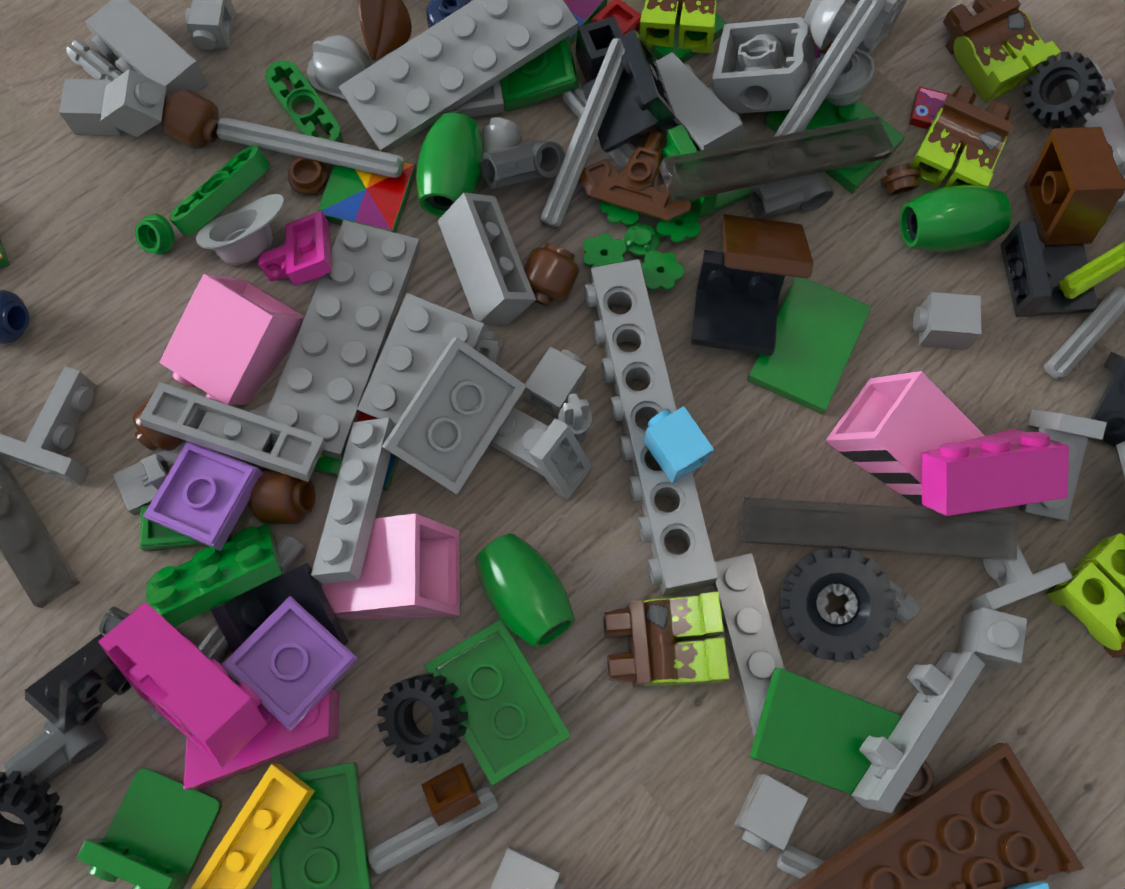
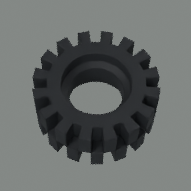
M1068 51L1061 52V60H1057L1053 54L1047 57L1049 65L1044 67L1040 62L1035 67L1039 72L1038 75L1035 76L1030 73L1026 79L1031 86H1024L1023 93L1027 97L1024 99V103L1029 112L1045 128L1050 126L1052 129L1061 128V125L1064 128H1074L1073 122L1076 120L1082 126L1088 122L1084 115L1090 113L1094 116L1098 112L1094 104H1102L1105 97L1101 93V91H1106L1105 83L1102 80L1103 77L1088 57L1084 58L1081 53L1075 52L1072 57ZM1069 79L1078 81V91L1070 100L1058 105L1050 102V94L1058 84Z
M434 673L417 675L395 683L389 688L391 692L383 695L381 701L387 705L378 708V716L385 717V722L378 724L379 732L388 731L389 736L383 739L386 747L393 744L396 745L392 754L397 758L406 755L405 762L414 763L419 761V764L426 763L450 752L451 749L457 747L461 742L458 738L465 735L467 727L459 723L468 720V711L460 712L459 706L466 702L463 696L458 698L453 696L459 688L454 683L445 685L446 677L442 675L434 677ZM417 700L427 704L432 712L434 728L430 735L423 734L414 723L412 710Z
M5 771L0 772V811L11 813L24 822V824L11 822L0 813L1 865H3L7 858H10L11 865H19L23 858L26 862L34 860L37 854L40 855L62 819L60 816L63 812V806L56 805L60 799L58 793L55 792L48 795L47 792L51 785L44 781L38 786L34 783L38 776L31 773L24 780L21 779V771H12L8 778Z

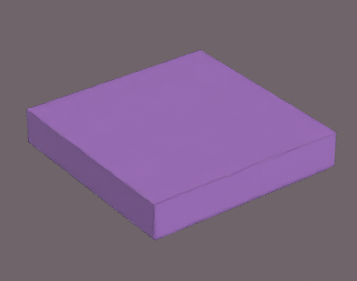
M187 441L143 517L221 551L247 505L255 483L263 475V472L254 466Z
M289 596L222 666L239 683L244 682L259 696L262 701L261 704L288 730L292 731L355 665L358 658Z

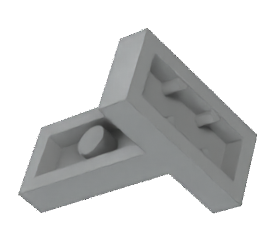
M64 366L27 440L23 442L0 433V456L82 486L89 470L73 459L62 456L64 449L71 445L75 436V427L82 413L92 404L96 385L82 372Z
M514 407L489 444L544 476L554 492L567 500L592 469L591 463L569 425L555 418L547 426Z
M1032 409L1028 423L1029 426L1039 427L1038 432L1049 434L1050 440L1069 445L1068 498L1020 505L1019 510L1068 521L1088 437L1103 440L1107 422L1064 413Z
M999 508L963 514V523L967 533L972 539L977 541L984 555L983 564L987 573L992 579L997 581L1000 587L970 600L974 611L982 607L995 610L1073 578L1065 562L1032 574Z

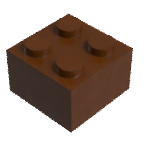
M1102 127L1052 129L1024 185L1044 245L1092 244L1100 229L1106 224L1108 216L1125 192L1124 176L1118 170L1113 157L1112 146L1108 144Z

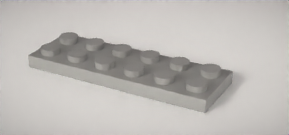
M472 0L338 87L381 152L388 153L436 122L442 114L452 112L578 30V22L563 0Z
M343 220L331 250L332 272L323 275L318 282L265 415V418L324 437L325 447L321 455L343 460L352 424L358 421L361 412L357 408L389 336L421 246L418 238Z

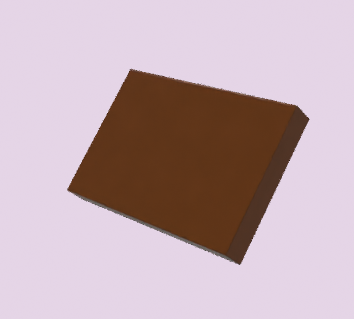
M728 214L723 215L721 229L724 262L727 268L806 279L808 277L811 278L814 262L802 224Z

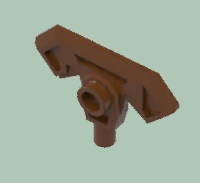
M655 131L649 133L644 147L639 146L635 150L620 174L608 159H603L584 168L579 178L588 197L667 222L691 210V203L679 180L658 185L662 156L659 151L664 141V136Z

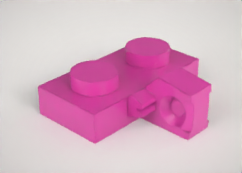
M322 210L285 224L286 244L258 256V265L270 282L289 277L293 285L296 286L309 280H317L323 275L332 272L329 222Z

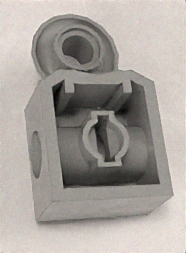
M812 0L803 21L810 25L813 40L821 51L828 46L831 40H835L859 0ZM886 0L885 5L857 49L871 55L890 34L907 0Z
M802 17L724 24L712 81L718 99L730 111L752 113L791 110L825 56L824 54L819 58H815L813 37L810 34L808 24L804 23ZM856 49L825 98L831 104L837 106L849 105L855 102L872 79L875 71L874 59L867 52Z

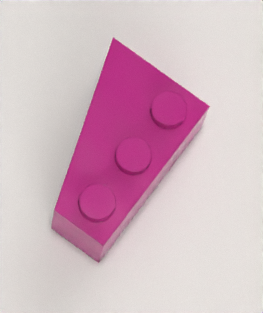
M1010 429L961 443L942 444L938 449L922 453V505L945 516L1068 498L1069 445L1050 440V435L1047 433L1024 432L1017 429Z
M146 602L98 641L137 695L222 768L267 725L257 708L262 703L259 696L244 682L237 686L232 681L230 674L219 662L214 659L209 660L193 642L180 634Z
M331 689L292 731L288 730L270 711L260 704L257 708L267 725L223 768L187 738L184 790H203L221 781L240 774L243 775L274 761L291 757L338 739L340 693Z

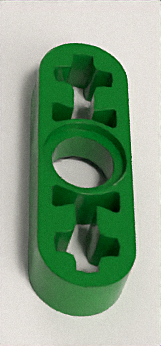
M286 60L271 64L265 73L266 82L271 94L298 132L324 139L318 136L315 128L320 123L323 131L331 136L327 140L343 143V135L339 123L294 63ZM285 77L286 80L291 81L294 90L289 93L285 84L279 81L281 78ZM308 101L315 105L308 114L300 115L294 112L295 107L301 102Z
M256 145L243 149L183 200L171 212L169 220L184 236L196 233L268 170L270 162Z

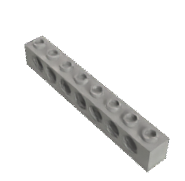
M636 259L591 268L590 283L584 284L585 298L588 308H595L598 320L593 321L597 346L604 344L607 357L601 359L604 380L606 383L612 382L615 391V397H610L612 415L615 422L622 421L625 436L619 437L624 462L631 460L634 476L628 478L633 502L640 501L644 517L638 518L641 539L643 543L650 542L653 559H648L651 582L653 585L660 584L662 596L712 586L719 577L693 473H689L672 484L663 470L654 471L648 468L645 459L653 455L643 442L646 430L639 428L635 422L641 417L652 419L666 409H669L671 413L677 410L640 260ZM614 305H621L627 308L628 312L625 314H615L609 308ZM622 342H631L638 349L634 352H625L618 345ZM632 379H639L647 385V388L642 391H635L629 388L626 383ZM659 496H668L674 500L677 509L672 512H663L656 507L654 500ZM671 536L679 537L685 542L687 550L680 555L672 554L666 549L664 540Z

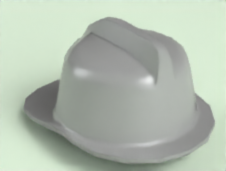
M345 35L330 36L323 41H314L312 46L314 55L309 61L307 69L308 80L316 90L347 101L338 86L370 67L379 59L373 61L369 52L362 49L350 37Z
M280 194L267 195L235 212L216 218L199 231L196 237L198 246L204 249H213L228 266H237L257 260L259 255L271 248L273 235L270 222L283 209L285 203L283 196Z

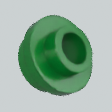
M146 215L135 227L136 241L144 251L160 255L169 252L173 248L175 240L174 231L171 224L162 215Z

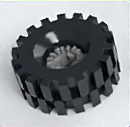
M828 548L810 553L794 564L783 581L779 605L786 629L801 648L823 660L829 659L834 662H845L848 659L858 660L864 658V654L869 651L874 652L881 646L879 643L884 637L888 638L892 631L890 628L892 620H896L897 610L894 609V600H897L895 590H892L889 584L890 578L886 572H883L877 566V562L852 549ZM833 592L836 596L842 594L847 596L848 600L844 603L846 612L840 616L835 611L828 614L825 611L824 607L829 603L826 597L828 593Z

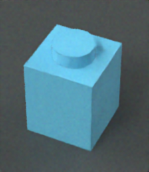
M684 406L673 413L666 409L658 413L647 423L649 427L646 429L643 442L672 484L709 461L714 448Z

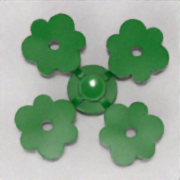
M600 201V210L608 215L607 219L611 224L621 222L623 225L631 227L625 232L624 241L620 239L612 240V236L608 233H602L598 238H587L583 242V251L585 253L583 255V263L588 267H598L624 262L623 256L627 250L630 255L636 258H644L641 268L648 290L655 291L660 287L666 291L672 290L675 286V281H679L684 277L685 269L683 265L676 262L675 254L667 252L663 255L656 250L659 244V235L671 237L674 243H682L685 238L694 239L700 234V225L698 224L699 213L695 210H690V212L668 222L659 219L660 221L657 223L655 230L649 225L637 224L639 214L641 213Z

